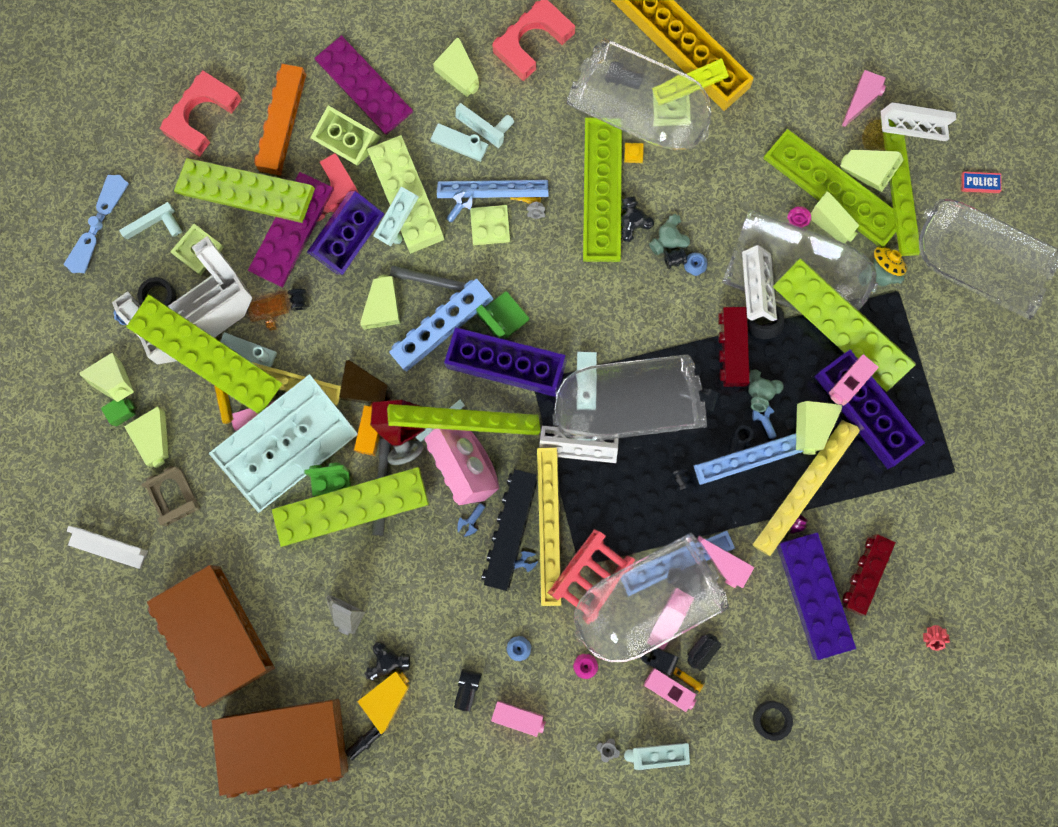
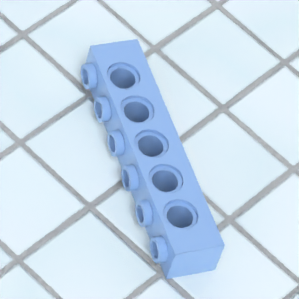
M477 278L466 283L465 289L460 293L456 292L453 294L446 305H440L435 310L436 313L423 319L420 323L421 325L416 330H410L403 341H398L391 347L392 350L389 353L403 370L407 372L452 335L455 327L460 328L477 314L476 308L481 304L485 307L493 300L492 296ZM468 296H474L472 303H465V299ZM453 308H459V313L456 316H451ZM439 320L445 321L442 328L436 327ZM425 332H430L429 339L423 341L422 335ZM415 344V350L412 353H408V346Z

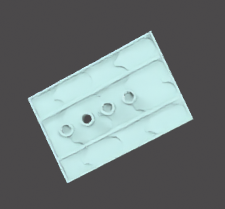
M309 374L209 452V455L259 513L306 476L304 470L309 469V466L323 463L357 436L358 433ZM266 454H270V459L266 457Z

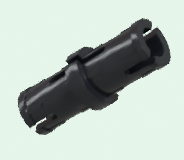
M374 725L367 733L360 735L358 740L345 750V753L348 757L351 756L350 759L352 761L355 760L365 749L371 748V744L384 733L380 734Z

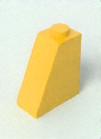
M394 672L357 701L380 734L388 729L410 687L408 685L410 680L404 672Z

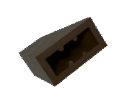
M346 360L339 394L342 400L365 404L391 401L392 391H390L387 384L350 360Z

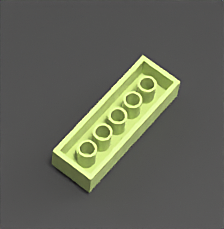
M402 135L367 148L390 205L401 187L419 197L400 230L410 254L443 241L442 231Z

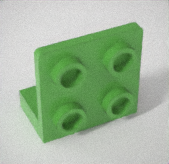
M508 292L501 294L485 308L482 304L476 308L477 315L494 336L503 340L507 339L529 321V317Z
M330 463L329 467L312 465L309 466V469L304 470V473L311 477L313 497L351 487L350 470L341 465V463Z

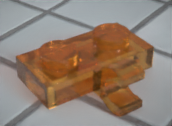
M284 294L250 302L248 307L251 322L265 319L266 327L269 328V331L277 329L274 317L288 313Z

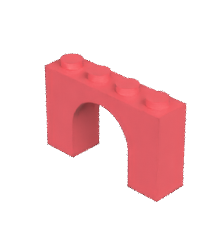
M548 0L535 2L532 9L528 13L522 14L519 21L515 25L509 26L506 33L502 37L496 38L492 45L493 53L522 81L527 79L536 70V61L519 45L520 38L524 33L532 29H542L553 36L561 45L575 34V25Z
M202 70L195 77L190 88L184 92L181 100L174 105L169 116L162 121L160 129L166 136L200 157L210 142L206 136L189 125L191 110L200 103L212 102L232 114L242 99L238 92Z
M336 153L320 161L334 191L318 221L324 219L327 213L335 212L348 192L356 191L359 193Z

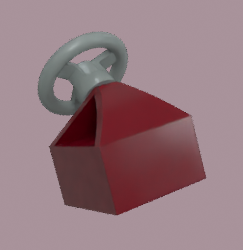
M405 400L372 402L370 425L379 435L394 446V449L388 454V462L392 465H401L418 457L423 451V444L420 441L409 440L425 431V428L388 426L387 408L389 404L420 405ZM415 446H417L418 448L413 453H411V450Z

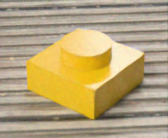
M625 143L624 162L643 163V143Z

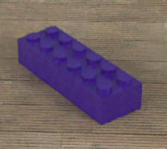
M456 327L444 361L445 366L449 370L557 397L567 363L566 355Z
M851 350L844 353L815 376L830 397L829 391L858 359ZM872 376L847 404L842 405L841 411L851 424L860 429L859 434L887 469L898 464L925 443Z
M818 532L780 543L777 546V550L813 660H821L855 650L856 646Z

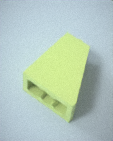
M456 38L433 63L434 70L468 97L470 94L477 92L479 79L460 39Z
M851 150L849 154L843 157L840 166L848 175L882 192L903 162V157L901 153L896 151Z
M826 192L812 210L811 220L844 245L847 240L851 242L858 234L856 229L859 225L829 192Z
M381 275L377 279H373L360 322L364 330L401 324L395 281L392 276Z
M113 353L80 372V375L92 387L116 402L134 392L122 362Z
M811 401L797 404L796 450L803 451V454L813 455L816 451L823 450L842 410V405Z
M156 407L124 426L147 466L157 468L165 463L164 460L169 458L166 417L165 411L162 408Z

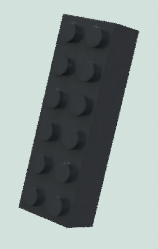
M514 469V472L509 474L507 481L509 491L504 492L502 503L505 506L503 512L499 511L497 518L499 528L498 531L494 530L492 536L494 547L493 550L489 549L486 559L489 562L488 569L483 570L481 578L485 586L509 592L515 569L514 563L518 558L538 482L536 474Z

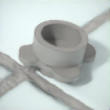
M533 202L527 207L529 211L527 213L528 217L534 219L545 217V207L542 203Z
M612 738L603 744L598 743L597 750L600 751L603 762H608L612 758H618L620 755L619 750L615 747V740Z

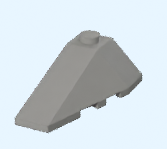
M327 595L326 601L333 623L339 627L338 631L345 635H349V633L354 634L365 611L332 595Z

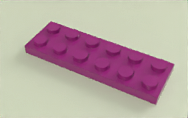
M342 35L314 58L385 135L413 113V110Z
M301 172L297 175L295 182L309 184L315 188L303 223L275 217L248 269L250 273L283 288L334 191L333 187Z

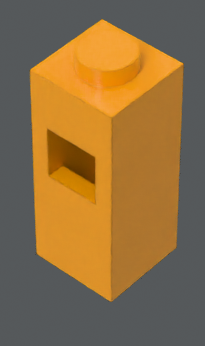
M372 404L370 406L364 405L354 451L376 456L380 435L370 425Z

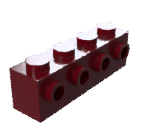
M723 307L721 313H718V325H721L718 341L722 343V351H719V362L723 363V369H720V381H723V387L747 386L750 383L747 307Z
M879 534L868 537L865 543V553L860 556L857 563L859 566L858 570L850 579V589L843 596V608L860 616H866L896 542Z

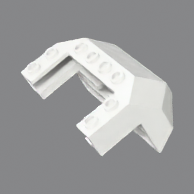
M207 236L192 246V249L212 276L168 305V307L211 336L216 337L245 316L252 296L231 265ZM126 292L112 302L116 313L127 325L141 306L129 292ZM137 335L142 342L147 357L156 364L177 361Z

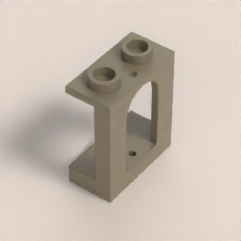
M176 466L164 469V473L158 476L148 477L146 482L141 484L142 487L147 488L160 516L157 518L159 524L165 527L201 509L182 469ZM166 479H173L178 483L187 502L171 512L160 492V485Z

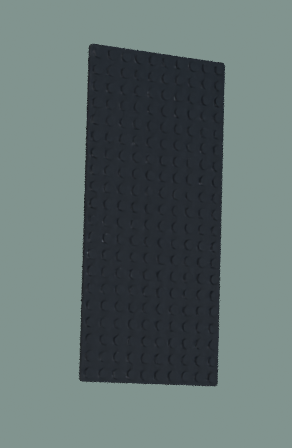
M897 291L851 302V304L916 363L887 392L883 388L882 390L925 443L898 464L887 469L858 433L803 511L955 472L902 299ZM804 315L784 319L782 332L777 337L771 339L756 338L748 330L749 373L750 370L757 369L761 372V378L769 381L779 380L784 385L782 392L775 394L768 401L769 407L774 411L769 415V420L777 435L773 439L769 438L762 421L758 419L753 421V409L751 408L753 397L749 394L750 383L747 386L723 387V381H720V369H723V363L719 362V351H722V343H719L718 336L597 365L595 410H576L577 371L563 374L557 397L535 392L543 426L619 433L616 463L558 457V486L575 553L578 552L593 530L606 536L603 539L604 544L622 557L698 538L699 536L702 537L770 520L820 451H816L813 455L801 452L701 485L699 484L694 465L728 455L733 440V432L739 426L747 425L752 429L753 437L748 447L751 448L795 434L797 428V404L805 401L836 404L815 376L842 356L844 352ZM777 321L762 324L761 326H771ZM685 382L702 389L708 388L721 394L714 413L703 411L697 405L679 398ZM842 411L840 412L837 418V421L832 429L830 436L833 434V432L842 420L851 424V422L847 419V417L844 415ZM741 429L738 432L740 439H747L748 434L745 430ZM545 433L546 436H555L552 433ZM571 435L565 436L566 438L570 439L574 438V436ZM586 437V438H585L586 440H590V441L594 440V439L591 438V437ZM604 440L605 442L614 443V440ZM688 467L687 474L691 476L690 482L694 486L677 491L678 486L673 481L675 478L670 474ZM599 549L595 550L592 554V560L596 563L611 560Z

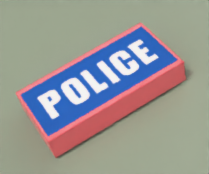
M963 172L961 191L1000 193L1001 174Z

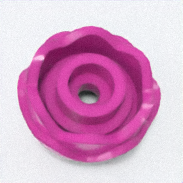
M798 206L790 210L787 219L792 226L803 228L809 225L812 216L807 208Z
M581 654L574 661L573 668L578 677L590 679L597 673L598 663L594 656Z

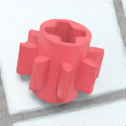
M934 625L927 628V633H923V641L926 642V647H930L932 650H942L946 648L945 643H950L946 628L943 629L940 626Z

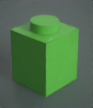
M126 398L119 402L113 400L101 408L108 422L116 427L136 415L133 411L135 409L133 402Z

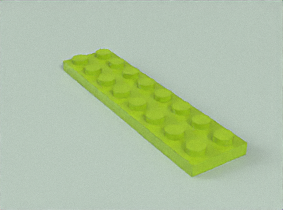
M585 118L583 262L621 261L622 118Z
M787 129L764 156V160L818 201L821 200L826 192H829L857 222L859 227L856 230L878 247H884L896 233L892 207Z
M186 158L174 192L187 197L303 223L315 188L309 184Z
M802 258L773 286L844 353L851 350L857 358L864 354L879 368L872 374V377L886 392L916 365L910 357Z
M149 294L126 326L257 414L261 413L268 406L283 384Z
M420 467L271 510L280 546L284 547L428 506L429 501Z

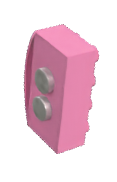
M434 429L424 438L428 451L432 453L436 461V467L441 470L444 482L450 487L453 499L458 505L485 501L499 489L498 478L493 464L472 431Z

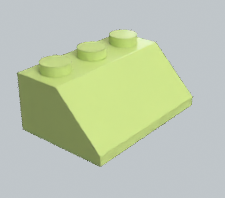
M328 105L311 139L358 166L369 156L367 148L375 146L381 136Z

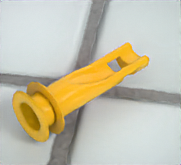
M510 197V200L517 199L528 204L533 202L541 203V197Z
M678 667L675 668L673 674L700 693L704 685L681 671Z

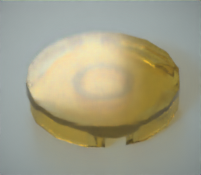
M881 120L870 122L864 129L862 143L866 150L885 151Z

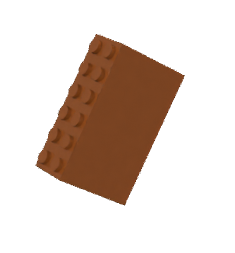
M209 565L147 601L149 606L148 612L156 619L158 623L157 629L161 635L165 636L167 640L166 646L176 657V666L179 670L183 671L185 683L189 688H192L195 694L194 700L198 706L202 708L213 706L275 669L221 566Z
M339 699L238 714L211 720L219 796L226 795L227 798H233L247 792V795H252L266 788L267 792L279 790L284 785H287V789L299 787L304 782H307V785H315L324 779H327L328 782L340 780L348 772Z

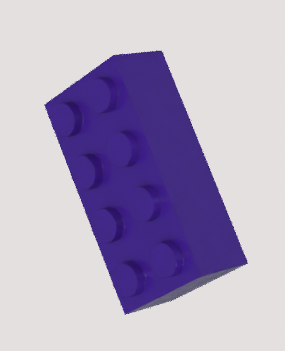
M350 191L310 246L307 253L335 274L343 275L385 214L356 191Z

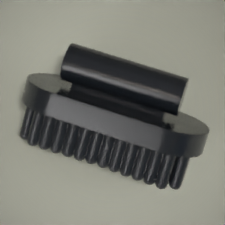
M711 633L705 636L702 635L687 654L689 656L687 660L688 665L694 669L697 668L699 671L704 670L719 648H721L722 644L717 640V637Z

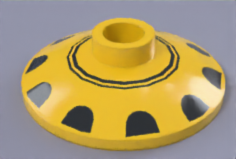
M882 246L874 250L876 261L887 272L896 276H902L906 273L907 266L897 250Z

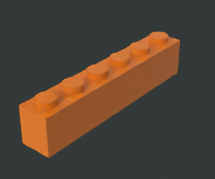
M281 64L280 70L277 71V84L272 90L273 99L272 103L268 106V119L264 122V134L259 140V154L255 156V166L259 172L281 176L306 78L303 67Z

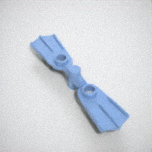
M107 175L96 204V209L99 213L88 219V223L91 226L89 232L84 233L79 238L64 263L71 273H86L97 242L95 235L98 230L102 229V221L105 215L112 212L129 185L121 175ZM104 205H108L106 210H103ZM88 239H91L90 244H86Z

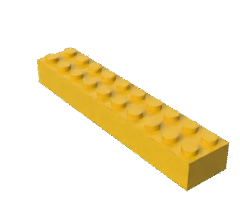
M611 0L686 74L722 58L729 77L702 90L723 111L751 88L754 77L674 0Z

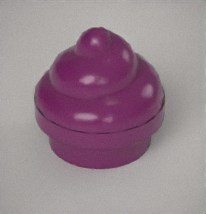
M799 515L789 529L790 533L793 534L805 530L807 527L806 523L808 522L807 519Z

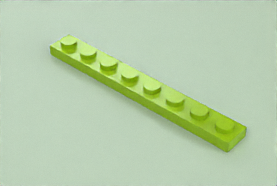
M888 119L890 127L897 126L891 119ZM883 132L885 151H896L901 153L903 157V162L889 181L899 253L901 256L919 255L921 248L905 136Z
M389 404L387 408L388 426L539 435L541 432L539 416L533 414Z

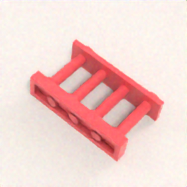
M593 530L547 592L557 600L565 598L584 613L580 619L588 624L596 619L601 606L623 576L631 571L635 561L634 558L627 555L624 559L606 546L603 541L606 536L597 530ZM599 549L619 565L612 575L592 560V554L595 550ZM583 566L590 567L607 581L601 590H598L580 575V570ZM572 582H577L595 597L589 607L568 591V587Z

